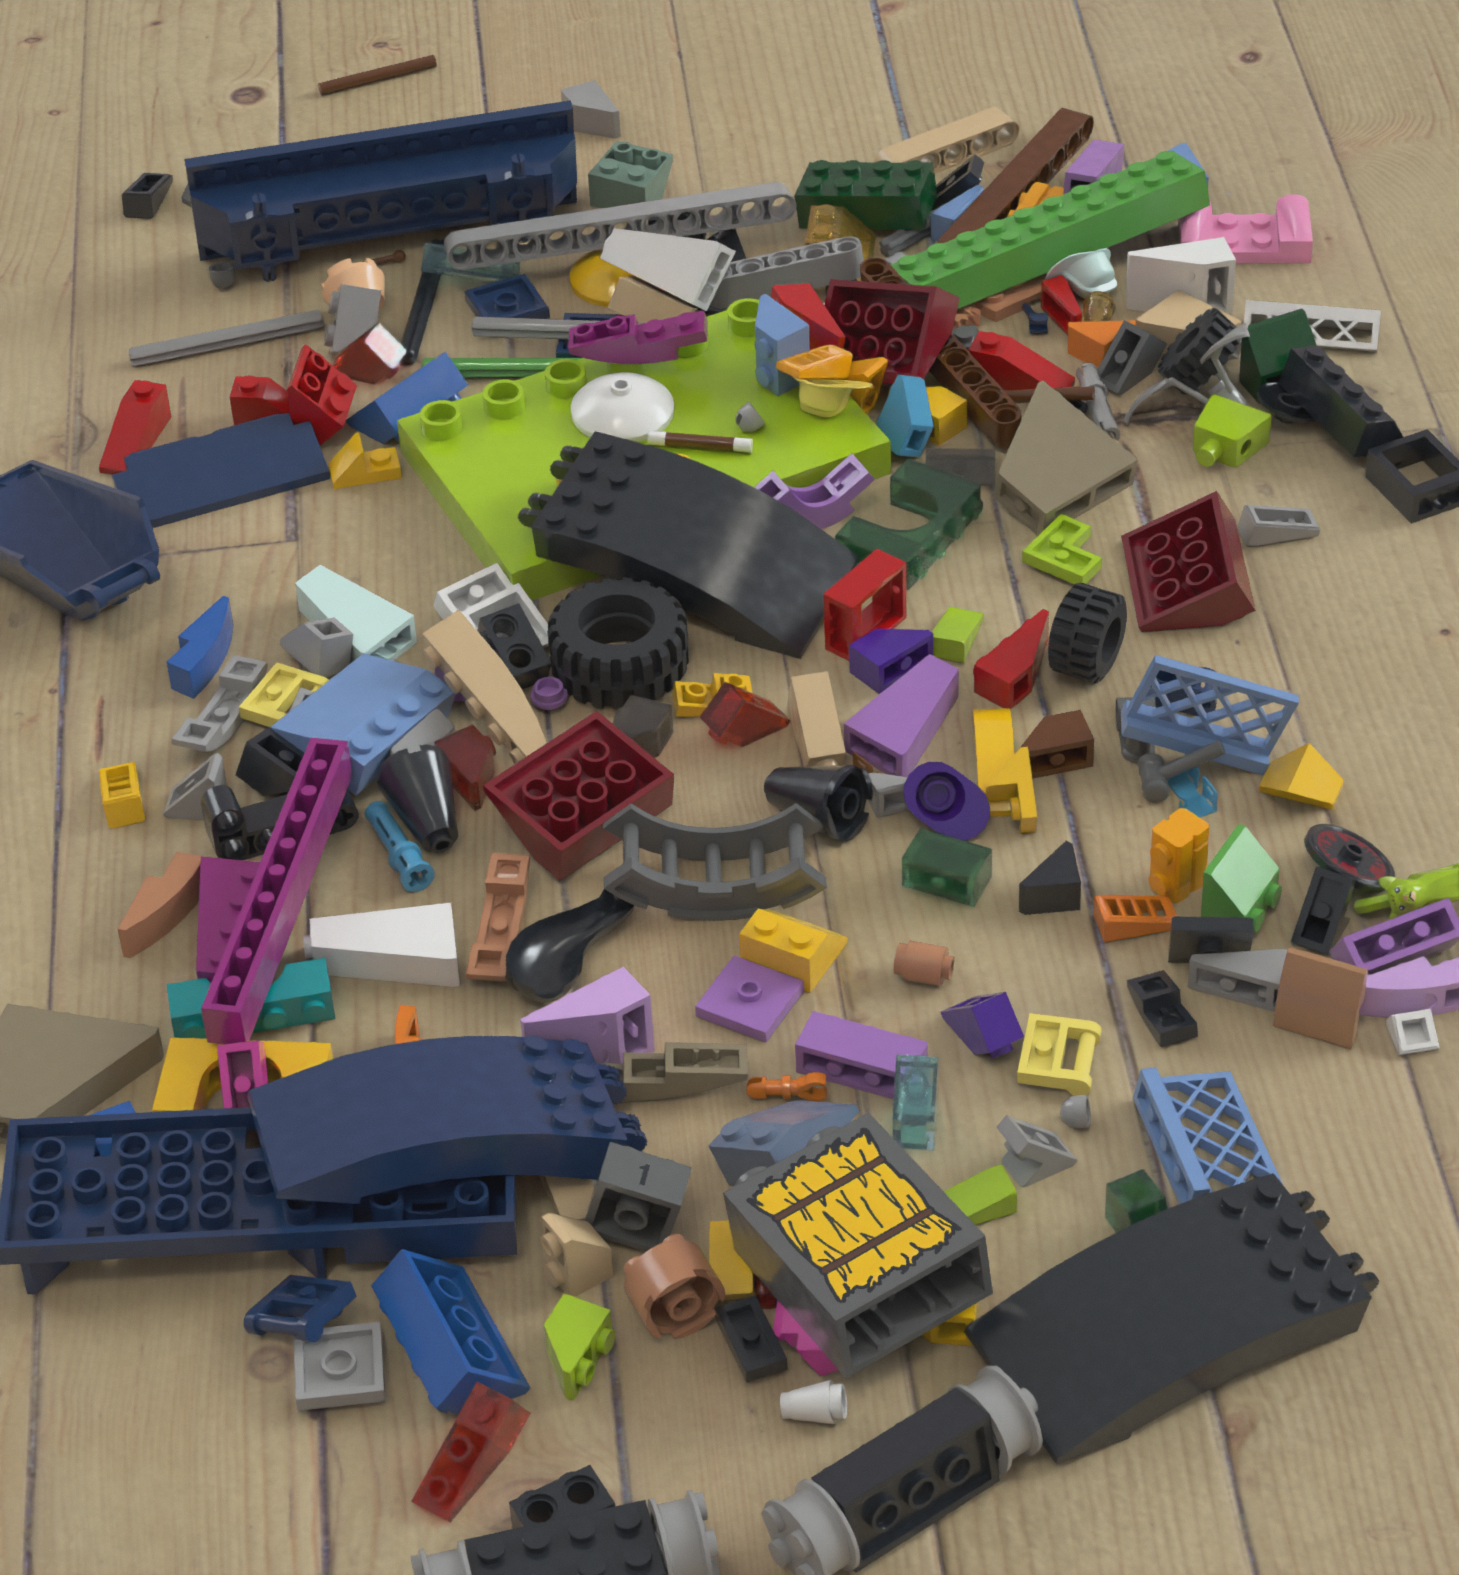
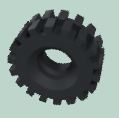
M1216 308L1206 310L1203 316L1201 314L1197 316L1193 323L1190 322L1185 327L1186 329L1182 334H1178L1175 342L1169 345L1167 353L1163 354L1161 357L1162 361L1158 364V372L1164 378L1169 379L1173 377L1196 391L1201 384L1205 385L1212 375L1215 376L1218 373L1211 357L1203 364H1201L1200 359L1212 345L1235 329L1236 326ZM1241 338L1223 347L1219 356L1221 365L1227 363L1229 355L1235 352L1237 349L1235 346L1240 343ZM1175 387V388H1176L1177 390H1179L1183 395H1185V394L1188 395L1186 392H1184V391L1180 390L1179 388Z

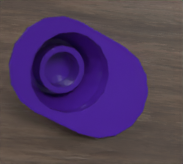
M929 761L918 765L909 773L904 784V799L907 808L922 822L940 835L955 841L969 840L985 829L990 818V804L986 794L971 780L953 767L942 762Z

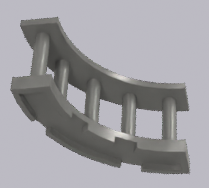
M632 803L603 823V829L623 840V864L604 877V889L618 898L643 909H647L648 905L668 910V916L690 920H739L751 918L758 908L768 909L781 905L783 909L792 907L827 888L826 877L805 862L804 839L823 829V823L797 803L769 818L732 827L705 828L681 825L655 817ZM789 847L790 863L775 871L766 873L765 854ZM639 848L661 854L662 873L639 862ZM677 858L705 861L706 882L678 878ZM749 858L750 878L722 882L721 861Z

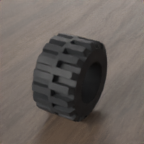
M1076 583L1071 587L1058 607L1050 631L1048 660L1049 666L1053 671L1095 684L1106 676L1118 656L1125 634L1127 607L1124 596L1084 583Z

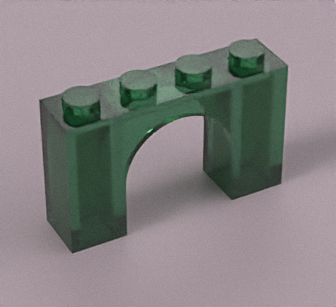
M908 458L890 477V505L923 516L930 520V522L914 529L895 530L853 516L837 532L835 539L859 555L858 564L877 548L905 561L906 589L910 590L919 579L925 577L932 564L944 556L947 548L954 540H958L962 536L965 528L973 520L979 518L983 509L981 484Z

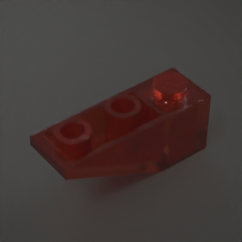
M476 1382L411 1502L451 1523L509 1454L531 1413L514 1400Z

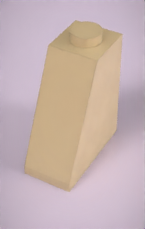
M636 276L619 278L608 305L610 310L624 316L635 314L638 322L646 323L654 319L662 320L679 316L686 312L694 313L698 311V307Z
M1177 290L1136 319V326L1166 342L1167 346L1163 353H1167L1169 345L1175 342L1178 334H1182L1190 322L1193 323L1197 316L1200 314L1203 316L1206 310H1211L1215 307L1181 290ZM1219 310L1236 327L1241 325V320Z
M828 671L791 677L787 712L804 766L844 765L846 751Z

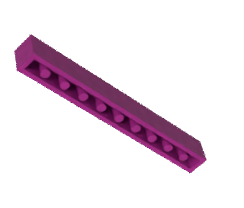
M310 738L201 1007L208 1043L232 1044L248 1042L250 1040L353 776L348 741Z

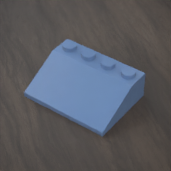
M363 653L270 728L304 753L311 737L348 741L353 776L347 789L354 795H357L378 778V768L389 758L390 749L434 709H439L448 719L455 693L452 692L447 683L427 669Z

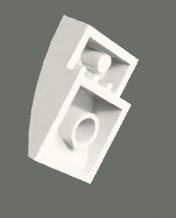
M497 563L438 591L433 607L442 619L460 610L476 630L478 629L481 617L519 603L543 648L549 646L548 623L519 583L512 585ZM496 633V635L501 638L509 637L507 634L504 633Z

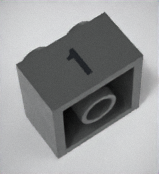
M610 1142L584 1221L589 1222L602 1238L646 1252L654 1246L661 1244L664 1239L671 1235L682 1205L692 1167L679 1164L670 1159L644 1153L629 1146Z

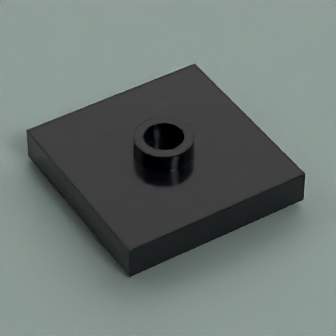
M1172 917L1168 963H1189L1191 956L1194 954L1251 951L1254 932L1253 919L1242 917Z

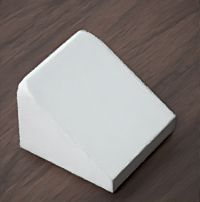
M1431 1009L1394 1014L1386 1020L1387 1029L1399 1056L1438 1050L1440 1048Z

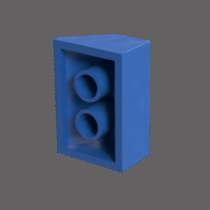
M445 351L346 419V422L350 427L382 444L393 437L399 442L397 420L420 413L426 404L433 401L447 400L453 402L461 399L458 392L467 387L468 383Z

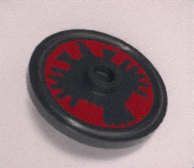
M1317 824L1312 826L1305 835L1304 844L1311 858L1321 868L1356 879L1354 886L1356 889L1367 892H1383L1386 890L1380 886L1378 879L1385 876L1395 877L1394 868L1388 858L1372 843L1350 830L1330 824Z

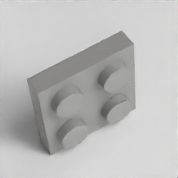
M381 1322L323 1328L322 1337L317 1342L301 1341L297 1336H294L295 1395L298 1411L386 1401Z

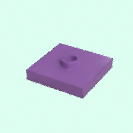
M734 955L695 1006L696 1017L767 1042L804 992V981Z

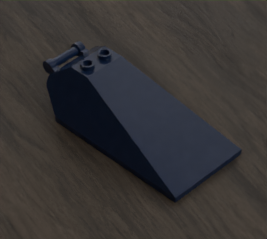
M30 460L0 475V575L63 614L81 621L96 617L100 610L109 605H118L127 601L129 595L140 590L144 583L151 585L160 580V573L157 568L159 563V546L141 497L35 460Z

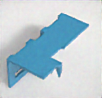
M1195 767L1168 779V783L1177 797L1184 802L1183 805L1180 800L1179 808H1186L1200 818L1217 812L1218 792L1209 780L1203 776L1202 795L1198 793L1196 789H1198L1200 769ZM1188 774H1189V776L1193 779L1194 784H1193V782L1189 779ZM1207 798H1208V800L1212 803L1213 806H1211V805L1208 803V801L1206 800Z

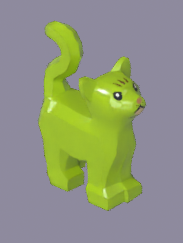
M1459 863L1409 875L1408 879L1392 876L1379 878L1380 886L1387 893L1357 900L1354 902L1353 909L1358 914H1363L1391 906L1392 911L1388 919L1390 920L1449 898L1451 903L1459 900Z

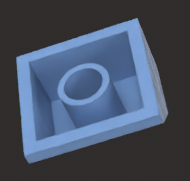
M765 293L760 296L755 323V374L757 381L763 387L780 396L799 386V381L779 371L776 368V363L779 360L810 351L809 324Z

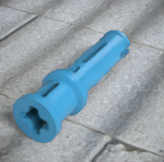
M382 801L372 802L365 809L364 814L389 852V865L394 871L399 872L401 884L407 891L418 892L424 890L434 879L435 874L432 866L428 862L423 861L422 851L419 846L414 842L408 841L390 813L388 806L384 805Z

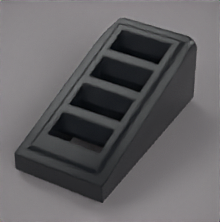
M143 173L121 194L124 216L127 218H153L173 182V175Z

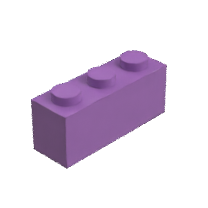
M1449 898L1342 937L1329 952L1334 960L1368 969V974H1374L1394 967L1399 963L1408 962L1422 956L1426 958L1452 948L1459 941V919Z
M815 1011L812 1012L795 1044L797 1073L806 1075L812 1072H821L826 1074V1081L908 1104L912 1103L928 1071V1042Z

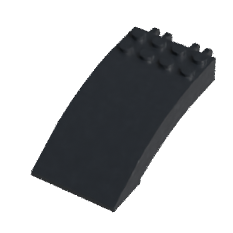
M597 431L593 433L584 448L572 447L571 445L562 448L559 455L562 460L554 461L550 466L553 477L562 481L552 496L536 492L532 493L528 499L531 509L522 508L517 517L521 524L532 529L537 557L598 573L615 580H622L623 577L633 578L635 582H641L642 580L651 582L655 588L660 586L667 590L671 596L678 600L682 608L734 635L735 641L798 659L802 658L824 621L823 594L856 567L859 562V555L792 508L760 490L687 457Z
M1272 1173L1173 1206L1091 1245L1051 1268L967 1325L964 1333L987 1366H998L1020 1389L1026 1388L1033 1395L1038 1406L1035 1415L1041 1429L1042 1445L1057 1464L1127 1440L1131 1437L1132 1432L1175 1407L1254 1368L1286 1355L1357 1332L1372 1298L1370 1292L1377 1288L1379 1279L1371 1271L1365 1274L1354 1275L1363 1265L1362 1257L1358 1252L1339 1256L1325 1239L1321 1230L1328 1226L1330 1218L1324 1210L1306 1213L1307 1210L1313 1207L1312 1205L1315 1201L1311 1193L1305 1190L1301 1193L1290 1194L1276 1175Z

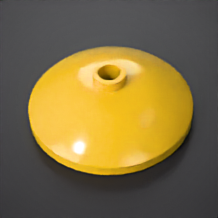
M603 249L591 250L582 255L571 267L569 274L570 286L580 299L593 305L608 307L619 278L635 275L601 259L600 256Z

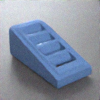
M974 186L931 214L932 240H939L983 192V186Z

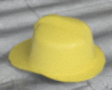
M793 377L799 381L801 409L820 417H832L841 413L846 407L853 388L873 386L872 383L861 381L797 379Z

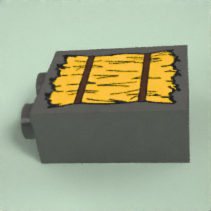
M869 1112L841 1128L832 1126L819 1131L810 1139L805 1148L769 1168L760 1166L747 1171L736 1181L731 1189L723 1192L734 1250L845 1378L852 1376L993 1294L985 1235Z

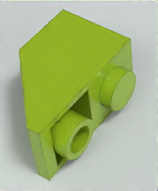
M564 1293L544 1323L547 1354L564 1396L573 1401L582 1386L586 1387L590 1384L595 1373L596 1364L602 1354L607 1355L612 1349L616 1332L612 1329L610 1309Z

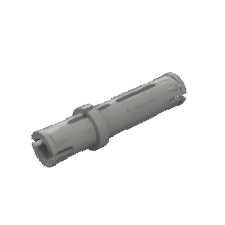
M1084 363L1081 366L1085 374L1083 375L1082 370L1078 367L1076 377L1081 387L1094 386L1095 400L1082 401H1085L1088 405L1093 422L1099 428L1106 431L1112 439L1111 433L1113 432L1115 439L1118 441L1120 430L1117 428L1107 400V387L1100 380L1097 367L1092 363Z

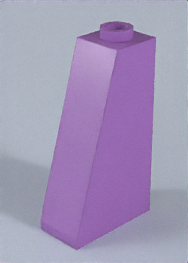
M1094 139L1065 172L1063 195L1071 192V189L1076 186L1096 182L1103 175L1122 171L1125 144Z
M931 654L926 656L844 723L845 751L852 756L853 752L857 753L874 768L885 774L908 777L958 698L959 669Z

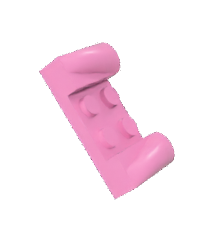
M1291 194L1281 197L1276 203V214L1272 215L1265 213L1253 215H1234L1232 213L1212 215L1210 201V206L1178 219L1180 244L1224 237L1236 259V263H1311L1313 238L1309 202L1301 195Z

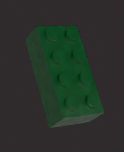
M826 160L809 162L794 195L797 205L799 229L924 230L937 199L933 163H922L918 160L907 163H891L887 160L877 162H859L857 160L828 162Z

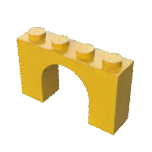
M170 1038L152 1112L204 1110L210 1098L222 1088L217 1045L225 1044L208 1043L207 1039ZM262 1041L265 1048L268 1083L333 1059L331 1043Z

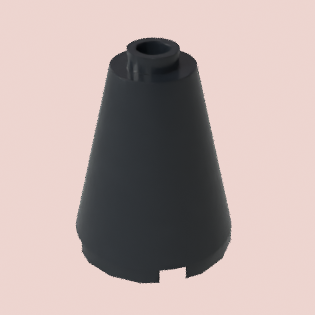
M428 744L419 745L421 751L409 753L407 748L400 750L387 758L378 768V788L424 850L435 853L445 852L453 846V843L458 838L451 767L447 754L440 747Z
M854 765L778 767L767 776L764 782V792L770 804L784 811L797 803L823 823V829L819 830V832L833 840H852L861 832L868 820L869 813L864 812L866 799L872 801L873 798L872 782L866 770Z

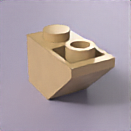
M552 1213L542 1216L543 1236L540 1237V1242L546 1253L547 1262L543 1265V1269L553 1287L559 1286L565 1294L576 1297L614 1276L611 1248L589 1222Z

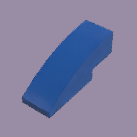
M222 596L178 636L180 650L166 661L172 690L194 699L209 684L219 670L227 655L233 633V619L228 597Z

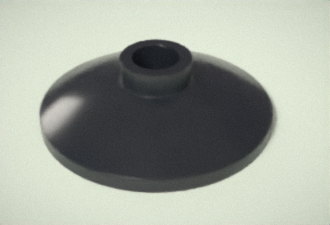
M1278 382L1265 383L1259 387L1257 391L1259 402L1272 412L1277 420L1288 424L1316 421Z

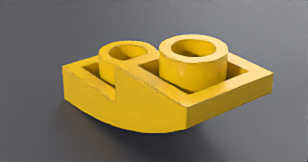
M713 673L711 684L675 681L672 690L676 717L720 715L752 706L754 702L750 676Z
M729 1220L710 1221L709 1263L724 1286V1300L745 1299L754 1296V1272L734 1250Z

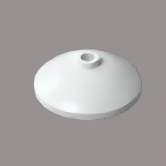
M620 372L600 376L584 385L575 394L571 403V417L574 425L589 438L597 431L635 442L648 439L649 431L662 432L670 424L674 415V401L669 390L653 378L637 373Z

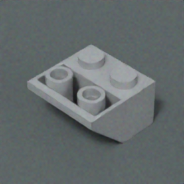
M341 284L337 292L333 291L331 293L328 313L334 314L333 325L328 324L326 327L324 346L330 347L329 355L336 356L377 324L381 290Z

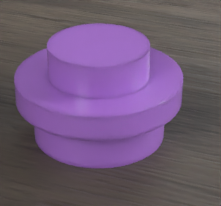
M544 677L537 680L530 694L533 705L544 710L557 709L564 705L568 698L567 689H564L563 683L555 677Z

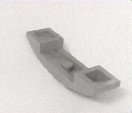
M233 655L219 674L220 688L197 719L187 718L173 736L172 745L209 752L226 743L242 724L244 719L240 717L239 706L265 677L268 668L267 662Z

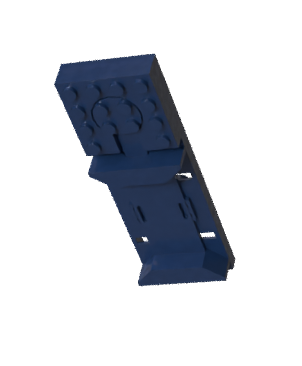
M250 1107L9 1119L0 1199V1265L21 1264L27 1294L39 1292L67 1268L70 1261L288 1250V1254L316 1278L327 1279L328 1248L344 1247L346 1264L392 1261L401 1249L435 1259L517 1255L516 1175L449 1179L407 1186L361 1197L359 1204L279 1199L275 1196L262 1148L246 1149L247 1130H257ZM112 1137L111 1155L95 1157L96 1138Z

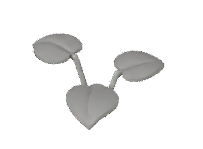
M1245 323L1227 333L1221 340L1212 345L1200 359L1201 364H1203L1211 357L1218 371L1216 376L1220 382L1211 388L1208 393L1211 396L1216 394L1244 405L1248 402L1230 382L1219 361V356L1223 347L1228 343L1243 337H1250L1248 325ZM1241 341L1235 346L1237 348L1235 352L1229 355V360L1239 359ZM1173 377L1165 378L1138 396L1128 409L1124 423L1128 427L1134 411L1147 397L1171 386L1179 388L1205 405L1209 399Z

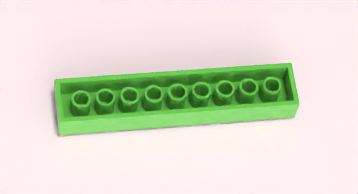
M1173 150L1158 153L1155 158L1129 165L1128 169L1115 174L1103 175L1096 182L1076 186L1071 189V192L1064 195L1046 198L1039 205L1019 209L1014 215L1002 220L990 221L986 223L985 227L972 232L960 233L953 240L933 244L926 251L916 255L903 256L898 262L891 264V266L908 285L936 286L960 297L957 308L960 309L1045 274L1056 263L1069 255L1111 247L1210 206L1205 170Z

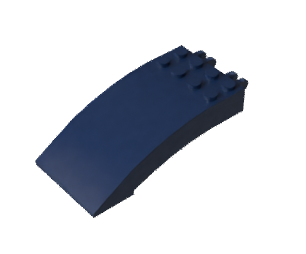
M461 1036L388 1045L337 1057L251 1089L247 1096L276 1198L359 1204L361 1197L402 1187L449 1179L492 1175H541L597 1180L610 1142L629 1146L641 1152L647 1146L646 1142H648L645 1133L640 1129L641 1124L638 1117H635V1114L631 1115L630 1113L627 1115L623 1112H616L613 1104L617 1105V1103L625 1100L624 1098L627 1093L624 1084L619 1079L621 1077L617 1068L615 1069L614 1066L611 1067L610 1065L606 1066V1064H596L588 1044L575 1039L561 1041L543 1039L538 1036Z

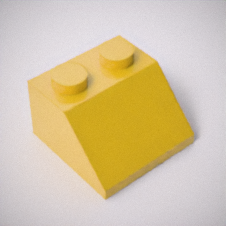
M759 908L739 933L740 958L803 980L804 991L809 993L812 992L848 943L847 936L778 911Z

